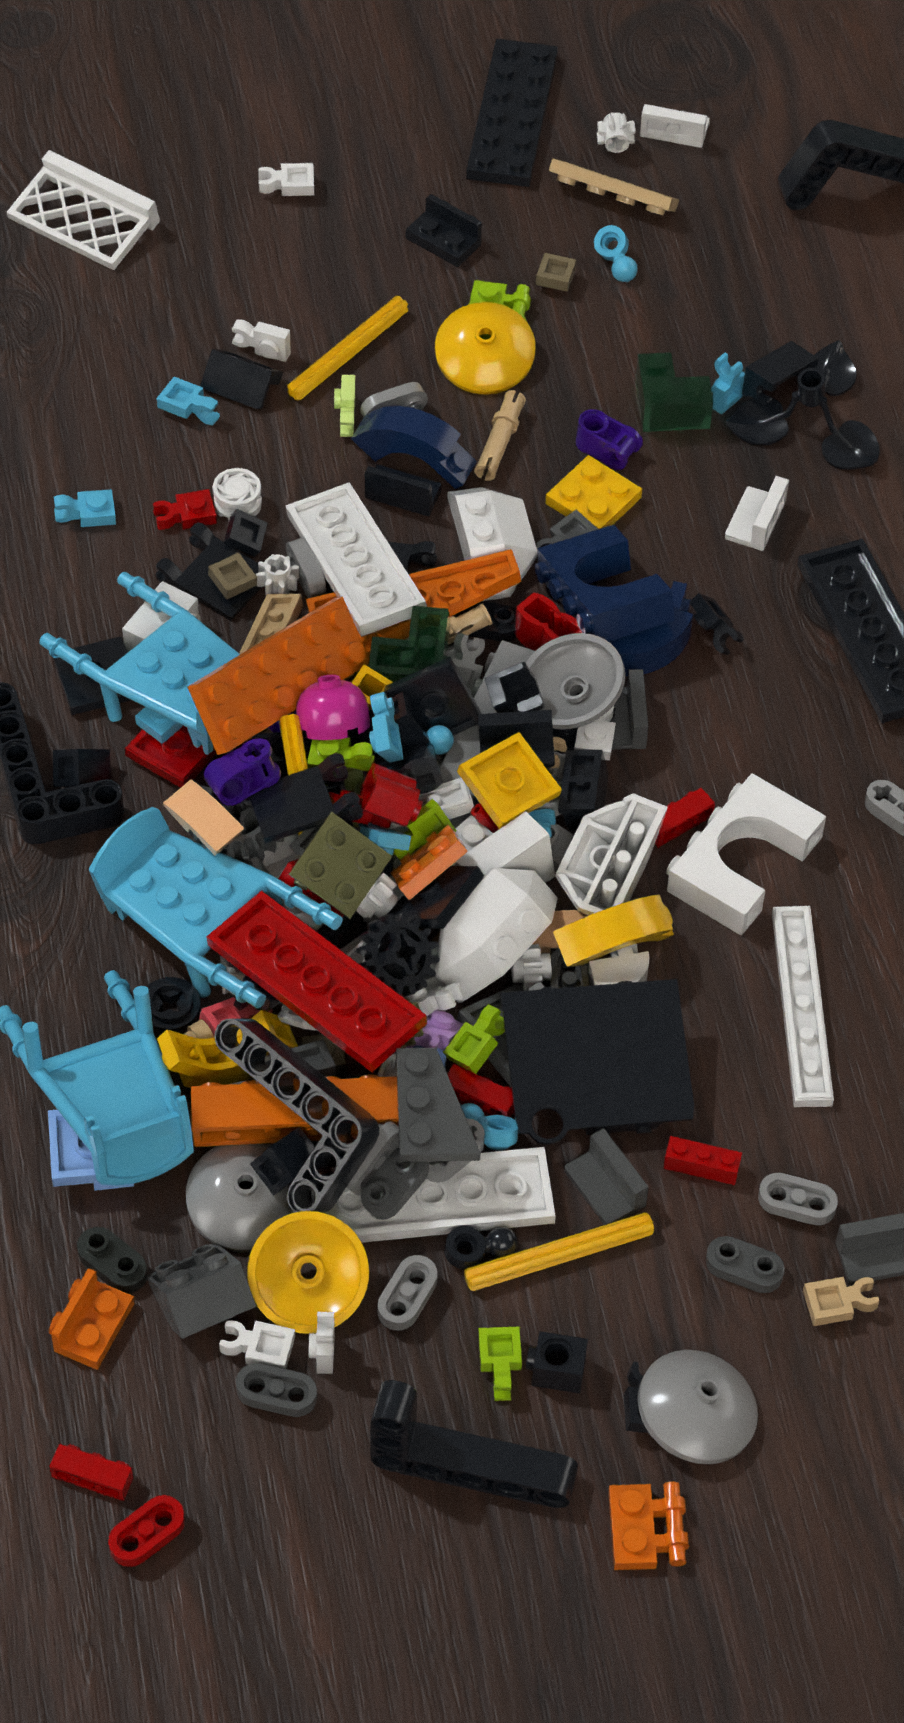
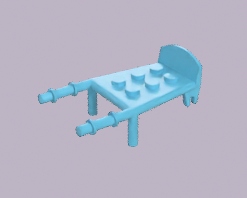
M122 572L118 576L117 583L126 588L130 596L142 598L151 604V608L155 612L162 611L171 618L107 670L93 663L91 656L88 654H80L67 646L65 639L55 638L49 633L41 636L39 643L49 650L51 657L55 659L61 658L73 666L74 672L79 675L85 674L100 684L110 721L117 722L123 717L118 693L187 727L192 743L196 748L203 745V751L207 755L213 751L212 741L187 686L240 654L189 611L170 600L166 592H157L146 585L144 579L140 576L133 577L127 572Z
M154 807L137 813L119 826L103 844L89 867L95 887L111 914L117 911L118 917L121 920L129 916L185 963L193 987L198 991L200 998H206L210 995L211 988L209 984L213 986L220 985L236 995V1000L240 1003L247 1002L257 1009L264 1005L266 996L256 990L252 982L241 981L227 972L225 965L221 963L214 964L203 957L211 949L208 946L206 936L260 891L266 893L282 906H284L283 899L287 907L300 909L310 915L313 922L317 925L325 924L331 929L336 930L342 923V917L331 911L329 904H320L304 895L300 887H291L273 875L223 853H218L214 856L208 848H203L202 844L171 831L160 810Z
M115 970L107 972L104 976V980L108 985L107 992L112 999L117 1000L122 1008V1018L126 1022H130L134 1030L45 1060L42 1057L38 1024L27 1022L21 1028L22 1020L20 1016L13 1014L9 1006H1L0 1030L10 1038L13 1044V1054L17 1058H21L30 1076L90 1150L96 1179L100 1184L126 1185L146 1181L169 1171L194 1153L187 1100L185 1095L181 1096L179 1085H174L169 1070L162 1060V1052L153 1031L149 989L146 986L134 988L133 998L129 992L130 984L128 981L121 979Z

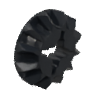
M165 977L155 980L147 986L150 996L152 1023L161 1033L165 1029H173L178 1033L181 1027L192 1025L194 1018L200 1014L201 1002L199 993L188 981L177 977ZM166 1001L172 1004L176 1001L178 1012L172 1009H167L164 1012L163 1002Z

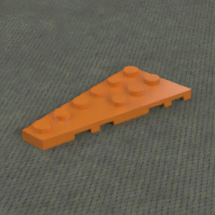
M512 549L409 574L425 599L428 612L362 637L360 635V638L370 657L520 583V571ZM333 592L306 599L309 613L333 598H337L336 594Z

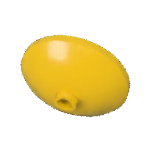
M492 302L472 303L457 309L444 320L436 336L435 356L443 375L458 388L475 394H496L516 386L526 377L535 359V338L527 321L515 310ZM483 334L490 335L491 338L482 339L480 336Z
M300 1211L279 1218L260 1234L249 1256L247 1277L256 1305L270 1321L278 1326L295 1329L297 1333L309 1334L316 1333L317 1312H334L336 1327L346 1321L356 1311L367 1290L369 1264L362 1242L347 1224L326 1213ZM311 1263L316 1267L317 1273L313 1278L307 1279L302 1276L301 1267L304 1264Z

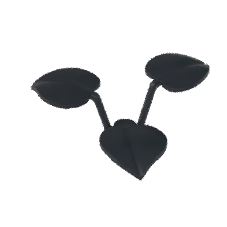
M840 340L827 345L814 354L819 358L818 366L814 368L809 367L800 372L797 379L798 391L792 393L791 402L784 412L782 404L775 398H772V401L768 404H762L751 398L744 402L726 420L729 430L741 440L754 445H771L782 440L788 434L789 427L785 419L791 416L798 401L810 408L820 405L828 428L833 433L827 436L822 443L823 457L830 465L838 469L853 470L873 466L879 459V444L873 431L865 424L855 420H848L837 429L827 405L825 393L830 396L842 395L849 391L856 382L855 366Z

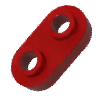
M168 1495L156 1496L117 1524L110 1532L108 1538L109 1551L113 1560L126 1567L140 1565L182 1532L185 1524L184 1510L181 1503ZM163 1517L171 1520L166 1526H160L156 1522ZM127 1543L138 1545L134 1551L129 1552L123 1549Z

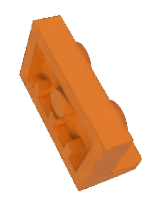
M88 1268L82 1280L77 1278L71 1286L68 1295L69 1302L63 1313L59 1311L54 1316L49 1328V1334L52 1336L54 1352L98 1370L135 1302L134 1296L97 1280V1272Z

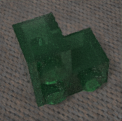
M671 352L638 354L635 383L643 432L710 429L713 397L709 376L675 377Z
M412 606L409 639L372 637L369 667L395 682L447 657L451 623L449 609Z

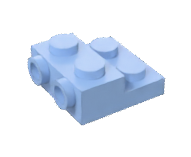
M48 1110L53 1187L93 1183L95 1191L134 1187V1184H100L96 1179L90 1150L58 1110Z

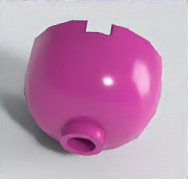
M338 675L321 676L318 678V682L311 684L300 694L296 714L299 716L301 730L306 731L307 738L343 739L348 738L347 730L358 727V734L370 727L369 707L365 695L360 688L351 682L340 680Z

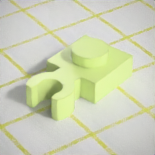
M342 375L341 389L335 388L334 409H341L340 437H352L354 434L355 375Z

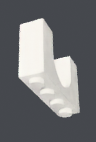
M751 773L743 784L737 783L729 794L728 802L723 808L718 806L712 812L706 828L702 832L696 831L684 854L681 857L676 855L672 859L666 871V874L669 875L667 892L742 936L762 912L765 890L727 867L718 852L723 846L733 840L748 837L768 841L803 862L823 837L826 816Z

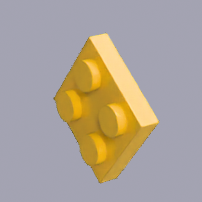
M588 455L546 494L545 504L565 517L574 510H578L596 528L601 529L614 525L642 498L643 489Z
M520 732L460 764L457 773L499 829L523 812L530 813L557 798L562 791L561 787Z

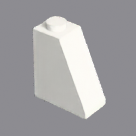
M526 811L470 849L455 862L456 866H478L484 875L490 868L535 870L544 882L550 881L555 877L549 833Z

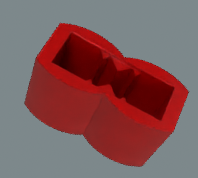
M532 593L516 607V637L524 646L536 651L542 645L560 636L582 633L577 619L569 614L560 612L556 604L544 595Z
M372 763L360 791L363 799L362 810L403 827L408 825L409 820L415 822L423 801L418 799L420 789L416 788V779Z

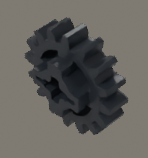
M390 913L382 916L381 921L378 919L368 924L371 931L361 933L360 938L366 945L357 948L356 952L365 957V961L359 963L362 967L367 968L370 973L399 995L403 994L406 997L415 994L416 990L426 988L428 984L425 979L435 977L436 972L430 965L440 962V958L432 955L431 949L436 948L438 943L428 941L427 937L432 930L430 928L420 930L421 919L418 917L408 921L407 913H400L395 915V917Z

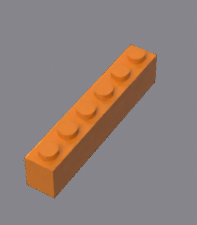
M367 1074L359 1078L340 1079L334 1076L326 1077L370 1113L378 1124L382 1123L384 1125L392 1121L398 1126L397 1076L380 1077L374 1074ZM294 1078L293 1086L296 1092L300 1087V1081ZM256 1080L244 1081L241 1084L222 1085L217 1082H208L201 1086H191V1129L194 1147L276 1143L298 1127H301L311 1141H320L323 1136ZM326 1099L322 1103V1110L325 1116L329 1111ZM355 1123L351 1127V1134L354 1139L358 1136V1128Z

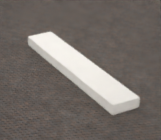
M810 906L773 907L772 920L794 1107L833 1106L834 1097Z

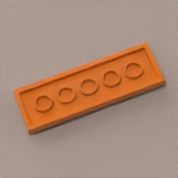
M342 596L333 598L187 687L216 753L219 755L228 753L279 721L281 716L295 711L300 694L311 684L318 682L319 677L338 675L340 680H344L360 670L364 664L368 665L371 663Z

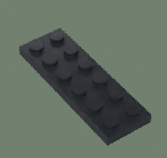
M496 38L466 169V179L530 187L558 55V46Z
M864 539L800 555L797 565L881 723L903 718L904 612Z

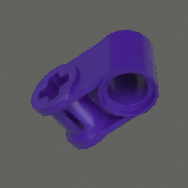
M586 410L579 417L576 435L577 448L581 452L603 462L613 470L624 469L628 463L627 459L633 452L639 451L643 446V439L634 428L618 422L600 410Z
M258 738L247 741L236 750L213 760L206 767L204 778L223 804L234 806L260 790L278 782L281 777V770L279 765L273 762L271 758L272 748L270 743L266 739ZM252 751L255 752L256 757L252 755ZM263 770L268 773V776H265Z

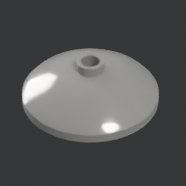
M575 633L555 638L537 649L526 662L538 682L545 705L541 710H552L554 729L577 728L599 719L617 702L625 683V667L616 648L607 640L592 634Z
M271 1144L216 1146L205 1153L193 1167L186 1186L188 1214L197 1231L215 1246L220 1245L225 1250L232 1252L251 1253L256 1240L270 1224L283 1216L295 1213L289 1207L287 1201V1191L290 1185L273 1196L250 1165ZM249 1181L253 1186L250 1189L244 1190L239 1187V1183Z
M679 1350L663 1355L648 1368L639 1385L638 1408L647 1431L661 1447L683 1460L698 1464H716L727 1461L743 1451L755 1433L758 1422V1409L756 1399L749 1384L732 1365L713 1354L698 1350ZM702 1390L707 1391L711 1396L704 1394Z

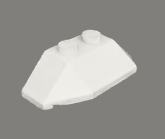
M482 487L448 492L447 497L464 560L512 549L522 579L538 555L523 499ZM516 585L483 601L511 597L516 589Z
M633 793L624 797L623 801L609 804L583 816L555 875L579 912L591 915L630 901L652 853L667 812V806Z
M490 868L446 927L440 929L438 944L440 962L435 966V977L444 987L460 983L465 997L456 1000L458 1003L464 1002L504 976L552 923L558 898L535 870Z

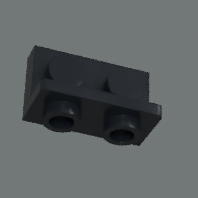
M432 194L426 198L425 212L406 229L407 240L457 268L481 246V221Z

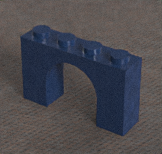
M615 525L537 548L539 563L535 564V572L539 582L547 585L553 599L561 602L566 614L577 619L582 633L596 635L610 642L675 621L673 592L658 574L613 587L589 585L598 580L631 570L628 540Z

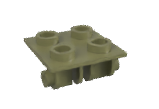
M330 812L288 875L295 879V885L303 890L308 888L351 919L392 858V855L336 814Z

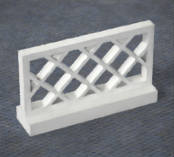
M50 150L42 158V169L6 212L9 219L112 270L116 269L146 229L153 230L160 222L155 201ZM46 180L58 184V190L41 194L39 188ZM77 194L84 197V203L66 207L64 197ZM61 198L62 208L44 212L42 202ZM38 203L40 213L27 216L20 213L25 206ZM105 207L111 211V216L92 219L91 210ZM87 211L89 221L70 225L68 215ZM65 217L66 226L52 229L46 224V220ZM129 220L137 223L133 230L119 233L117 223ZM114 224L116 234L96 237L95 228ZM91 229L93 239L81 242L73 239L72 233ZM118 242L119 248L111 257L99 251V246Z

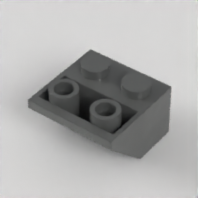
M207 1244L198 1247L192 1252V1256L179 1262L177 1260L163 1262L155 1268L156 1272L146 1276L147 1282L171 1329L182 1339L256 1307L241 1262L220 1245Z

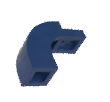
M387 406L368 413L364 416L351 438L374 461L391 453H406L418 457L429 464L455 489L464 485L477 462L457 443L461 434L455 428L432 414L411 407Z
M673 581L671 587L675 621L610 641L622 658L625 676H628L629 670L643 669V674L659 670L671 663L684 650L691 636L693 614L689 613L691 607L689 602L691 599L686 598L687 584Z

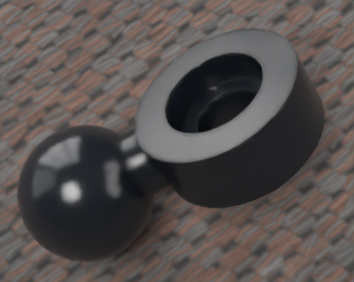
M461 1226L453 1229L448 1234L444 1254L451 1265L459 1269H466L478 1265L482 1261L484 1253H490L496 1258L514 1254L517 1249L518 1240L515 1233L507 1227L494 1228L487 1237H483L478 1230L468 1226ZM465 1248L470 1251V1254H461L458 1252V1249Z

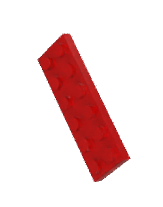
M260 891L206 936L208 946L371 1072L396 1052V1048H401L427 1025L425 1013L263 891Z

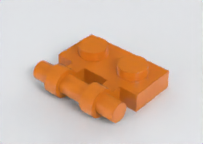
M449 825L438 834L435 831L426 838L428 841L414 854L410 855L408 853L400 860L402 864L391 872L399 889L408 900L412 899L468 852L463 842Z
M667 1482L663 1485L664 1498L652 1499L651 1484L609 1485L608 1495L614 1570L656 1569L657 1553H669V1563L671 1566L678 1567L686 1564L685 1550L689 1548L688 1533L683 1529L682 1515L686 1513L685 1498L680 1495V1484L678 1482ZM654 1518H666L667 1533L655 1535Z

